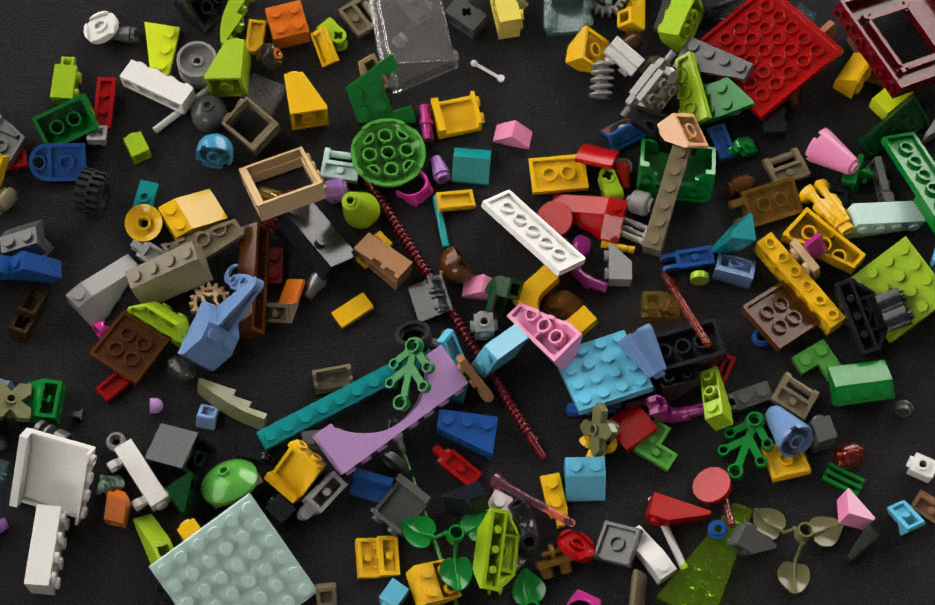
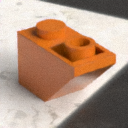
M115 490V492L108 491L104 514L106 524L126 529L133 508L128 495H126L127 493L120 490Z

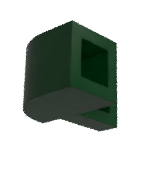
M504 276L492 278L485 291L490 292L485 311L504 315L508 298L519 300L524 282Z

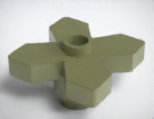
M0 382V421L4 417L8 419L14 417L17 422L30 421L31 408L24 402L31 398V384L19 383L11 391L4 382Z
M596 403L592 409V419H584L580 425L583 435L591 436L589 448L594 457H601L606 450V440H614L619 434L618 423L613 420H607L608 409L605 403Z

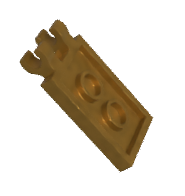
M793 176L739 192L741 198L728 202L730 209L741 206L744 217L751 213L754 227L804 211ZM743 217L733 220L734 224L741 220Z

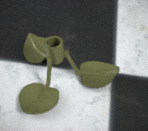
M754 508L753 524L757 527L758 531L767 534L772 540H776L779 533L787 534L794 532V538L800 542L793 563L788 561L782 563L777 570V577L782 586L790 593L798 594L802 592L810 581L808 566L797 564L803 545L810 537H813L817 545L831 547L837 543L844 525L840 524L838 519L819 516L812 518L809 523L802 522L798 527L793 526L790 529L783 530L786 526V519L780 511L772 508Z

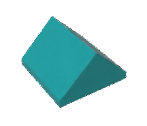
M454 147L451 183L488 186L491 150Z
M747 214L732 225L710 250L716 253L736 255L756 241L752 214Z

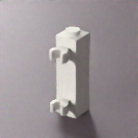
M132 439L116 447L114 451L118 458L109 461L107 466L112 474L124 466L143 496L131 502L136 512L148 504L153 512L164 509L168 502H170L169 496Z

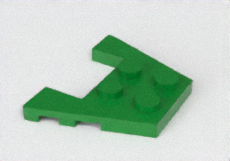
M393 53L389 54L384 60L377 63L372 69L346 87L358 123H369L382 118L398 119L405 123L416 122L411 105L392 110L381 79L382 75L399 70Z

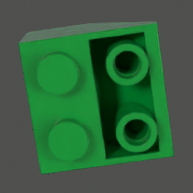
M39 379L28 382L27 384L32 385L31 398L24 403L31 408L29 422L37 423L40 420H44L48 424L59 425L66 392L63 381Z

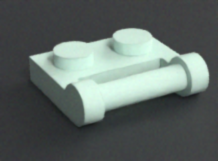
M325 147L320 171L322 179L342 178L347 183L357 184L359 174L355 170L353 163L329 160L330 157L351 160V153L335 151Z

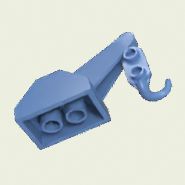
M238 264L231 265L224 274V282L236 292L217 307L209 302L202 301L177 353L209 371L217 369L232 355L239 340L238 323L264 287V281L251 275L234 274L230 277L232 271L238 267Z

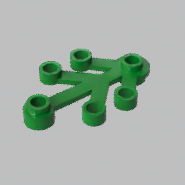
M419 337L409 338L405 343V350L389 361V368L398 372L385 380L386 388L396 389L398 381L404 377L401 395H397L393 400V407L401 412L407 411L411 406L408 397L412 378L416 381L420 392L428 393L431 390V384L424 380L415 365L416 359H418L422 364L423 372L432 374L435 371V365L429 362L423 353L424 342ZM408 358L407 364L402 367V362Z
M759 412L749 413L746 416L745 422L734 427H728L724 431L725 438L731 441L736 438V434L747 430L745 436L718 447V454L722 458L728 457L731 451L741 447L736 462L727 469V473L733 481H739L744 476L743 465L749 448L755 458L757 468L763 469L767 466L766 457L761 454L753 439L755 432H757L762 440L761 445L764 451H771L774 448L772 439L767 436L763 428L765 418ZM753 420L759 421L757 424H752ZM728 432L734 433L732 436L727 435ZM767 442L771 443L769 447H765L764 444ZM722 449H727L726 453H721L720 451ZM759 460L765 461L763 464H758ZM734 472H739L738 476H733L732 474Z

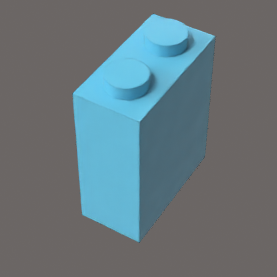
M515 323L484 345L471 365L478 374L486 378L514 358L529 337Z

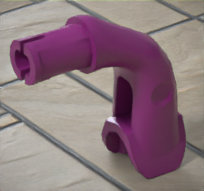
M578 235L574 239L572 246L585 257L589 254L591 241L588 237ZM582 265L570 270L571 275L585 289L588 290L590 288L605 294L608 282L593 278V275L582 271Z
M660 395L650 396L646 399V404L649 408L648 416L664 423L691 421L694 417L704 415L703 402L690 407L687 405L685 407L672 408L668 406L665 398Z

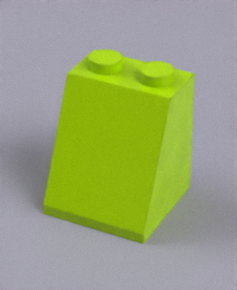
M239 38L225 40L204 75V80L211 95L217 97H248L251 56L245 40Z

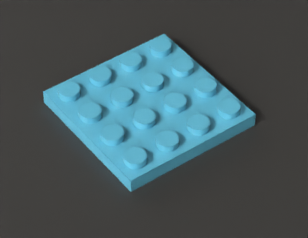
M625 330L580 344L576 357L562 371L558 368L579 415L592 412L596 403H605L607 407L653 391V385L649 377L619 348L618 342L627 335Z

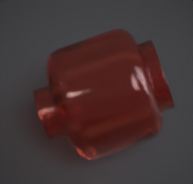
M855 441L839 445L834 453L837 465L844 469L861 465L863 457H865L864 448Z

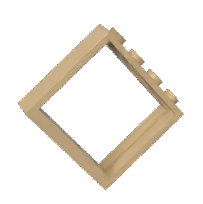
M302 146L239 168L243 185L261 221L327 198L325 190L328 189L325 181L322 179L320 171L317 170L310 154L305 153ZM303 166L312 182L311 185L266 201L262 200L254 183Z

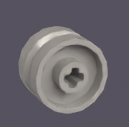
M193 41L181 47L177 54L176 62L181 80L184 83L190 84L195 89H202L207 86L204 75L216 57V52L210 44L203 41Z

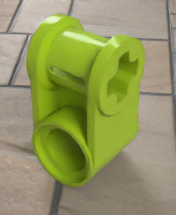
M331 17L315 28L316 31L327 26L336 52H343L348 48L345 30Z
M602 168L597 179L602 197L624 200V192L613 168Z

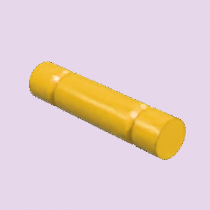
M601 241L600 248L608 249L609 244H614L621 252L634 254L635 246Z

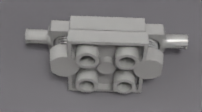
M670 50L665 58L659 57L655 64L651 63L629 91L630 95L625 100L627 106L620 113L623 117L627 118L630 114L631 106L634 104L658 112L665 108V105L680 88V85L676 83L679 73L670 64L677 55L675 52Z

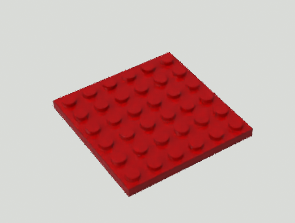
M747 0L699 39L753 63L754 68L746 82L732 81L755 102L756 106L748 109L761 121L844 53V49L787 0ZM713 75L717 81L723 79L721 76Z

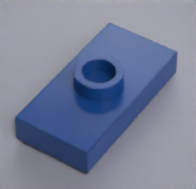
M725 123L706 129L712 146L716 147V156L719 163L737 157V154L731 155L727 148L734 145Z

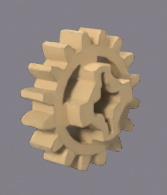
M208 282L207 287L201 285L200 290L194 289L195 295H190L192 301L189 302V306L192 308L191 313L192 315L197 313L199 300L201 303L202 301L214 302L212 305L217 307L220 304L221 298L224 301L230 296L229 292H225L224 286L218 288V283L211 286L210 282Z

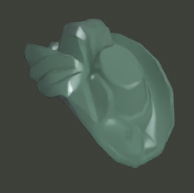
M116 474V476L100 475L96 494L99 495L103 492L107 496L108 491L122 490L125 487L123 477L119 474Z

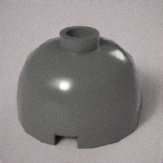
M214 95L199 97L191 107V119L196 128L205 133H214L217 129L223 128L221 123L223 117L228 113L225 103Z

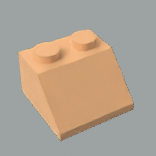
M673 113L657 124L660 136L664 141L685 148L709 147L694 114Z

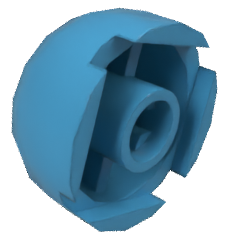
M214 133L204 136L199 141L196 148L197 161L198 159L201 160L202 165L220 169L223 168V165L228 164L229 166L233 162V145L225 136Z

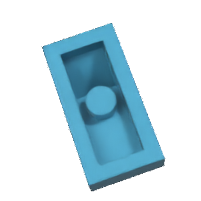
M905 500L887 507L888 514L898 524L901 536L925 525V521Z

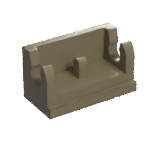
M350 364L312 370L316 395L333 393L353 382Z

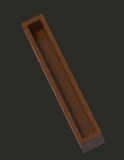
M259 222L241 227L246 236L240 239L238 274L251 275L264 281L263 289L238 323L239 336L245 339L265 335L270 228Z

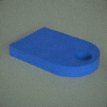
M47 143L37 146L29 157L31 172L35 177L43 181H77L81 171L87 167L86 143ZM37 157H41L44 161L41 168H37L34 165V160Z

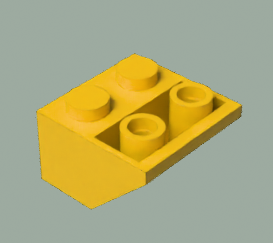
M853 53L832 87L850 99L855 93L859 94L865 80L867 81L872 74L871 67L861 53Z
M445 559L414 565L405 573L415 605H442L462 596L461 591L454 590L440 578L439 567Z

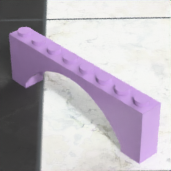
M442 345L425 355L428 361L435 365V371L432 374L424 372V380L431 384V390L428 393L420 392L412 410L398 424L376 433H353L335 428L331 423L312 436L339 476L344 473L346 476L356 470L355 465L359 462L364 464L372 458L370 454L374 451L381 452L388 447L386 444L391 439L396 441L403 436L402 431L407 427L411 430L419 424L418 419L423 416L426 419L435 412L433 409L436 406L442 407L450 401L449 397L455 394V396H458L465 391L464 386L468 382Z

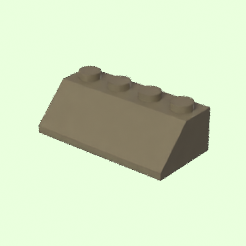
M193 241L125 271L130 289L141 304L154 301L161 304L213 280L202 245Z

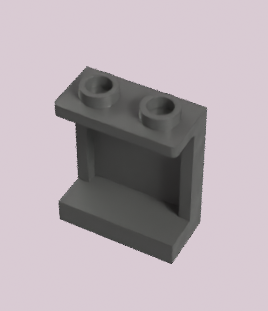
M400 473L395 479L396 483L375 508L372 507L370 511L373 514L371 518L378 524H386L388 526L387 531L393 536L397 537L399 535L403 538L401 521L421 516L433 500Z

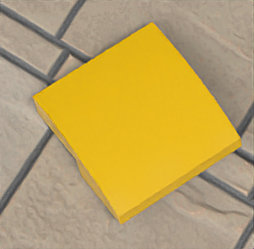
M398 536L355 539L357 579L400 576Z

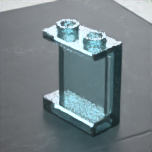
M544 0L543 29L547 36L578 34L584 26H593V16L591 15L593 0Z

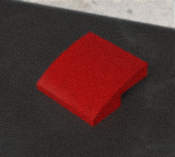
M583 144L574 162L612 169L615 166V160L619 158L620 151Z

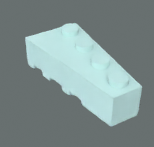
M913 201L853 203L846 212L852 219L851 224L855 229L844 235V237L852 239L906 230L915 231L926 220Z

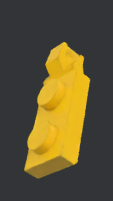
M560 473L540 476L548 516H550V519L555 518L557 529L564 528L566 525L564 516H568V508Z

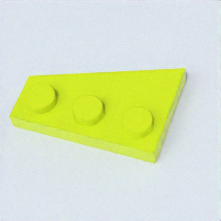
M144 22L149 66L151 69H158L164 75L170 76L181 29L175 26Z

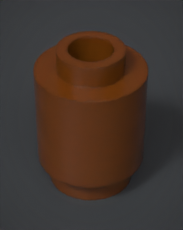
M748 174L730 179L726 183V189L730 197L740 196L739 192L755 187L753 177H750Z

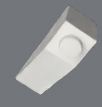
M638 525L635 528L642 529L643 534L636 555L657 585L673 576L677 568L664 550Z

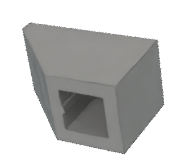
M609 244L608 250H604V262H607V268H604V279L608 280V286H631L632 261L614 244Z

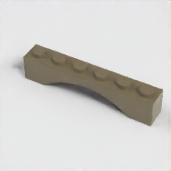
M676 144L672 145L643 240L642 253L659 258L662 254L677 196L690 162L691 148H685Z

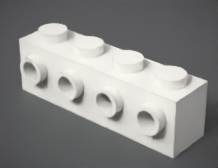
M131 59L120 74L124 87L184 115L197 98L194 88L190 84L181 83L175 77L166 76L158 69H151L140 61L136 62Z

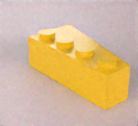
M808 207L784 231L781 237V241L788 245L796 238L804 247V243L816 233H820L827 246V250L817 259L851 275L861 265L866 256L864 252Z

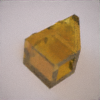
M663 291L642 292L640 299L641 317H680L679 298Z

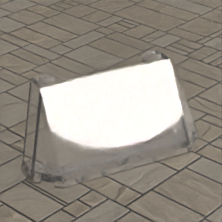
M368 0L380 62L393 53L399 70L387 74L390 78L387 80V83L394 95L458 68L457 60H460L457 49L454 50L451 45L442 0Z

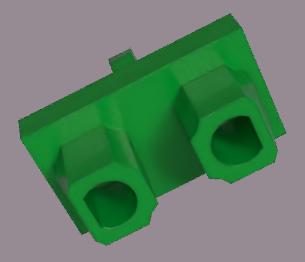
M859 154L857 158L859 160L858 170L854 174H843L841 179L842 185L851 187L852 192L856 193L858 192L860 182L866 184L867 180H873L875 175L870 171L871 166L866 165V162L863 161L865 157L863 154Z

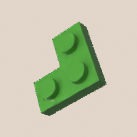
M824 339L791 358V362L801 376L818 367L828 382L827 367L841 365Z
M654 418L653 422L658 426L659 430L636 446L633 452L668 472L678 454L662 445L671 428Z

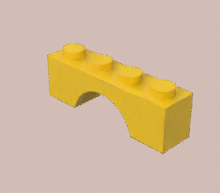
M627 0L625 9L617 11V28L627 34L632 31H644L645 0Z

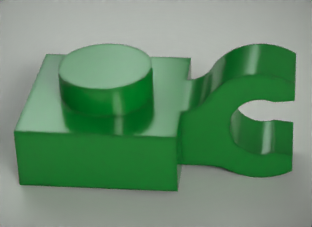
M750 136L737 138L733 142L734 146L727 148L731 155L740 153L742 158L753 156L759 151Z

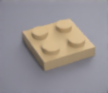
M795 238L790 242L789 251L815 281L820 277V266Z

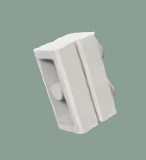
M618 36L603 52L606 55L604 59L615 62L620 67L618 71L625 77L627 75L632 77L646 61Z

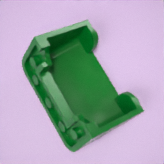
M642 138L636 190L649 192L653 197H657L670 153L659 152V144L653 139ZM716 147L698 148L696 155L691 156L677 200L698 203L710 200L715 179Z

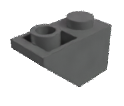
M749 522L737 524L727 543L728 546L740 555L754 554L777 547V544L772 541L770 536L761 533L754 524Z

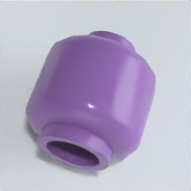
M342 178L325 181L328 189L325 190L326 200L329 204L342 202L343 196L350 192L347 181H344Z

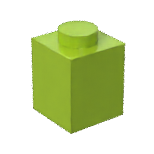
M141 131L130 133L127 137L123 138L134 164L152 157Z

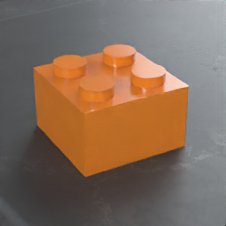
M301 0L265 8L266 20L274 47L282 49L310 42V32Z

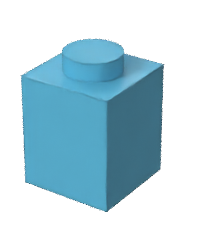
M392 578L379 596L380 605H402L409 595V588Z

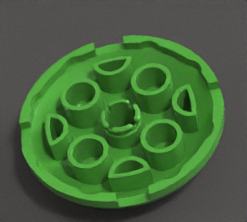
M382 118L367 123L354 137L351 145V160L355 170L363 179L379 187H398L412 181L422 170L426 157L425 144L417 130L412 129L401 120ZM389 153L392 156L388 158L384 154Z

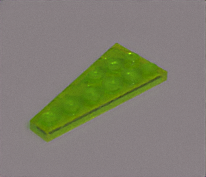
M733 503L720 519L728 527L726 537L722 540H714L708 534L664 589L657 595L656 599L671 605H719L738 553L728 546L727 543L737 524L749 522L753 510ZM720 527L714 528L718 533L722 531Z

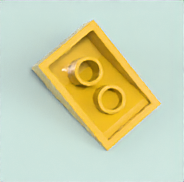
M210 189L175 198L158 207L162 220L175 241L183 236L185 238L193 235L200 230H208L212 226L228 220L227 215Z

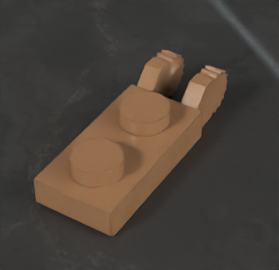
M463 354L457 355L455 357L458 361L457 368L462 374L467 373L470 378L467 380L474 389L477 387V392L483 401L487 403L492 402L494 395Z

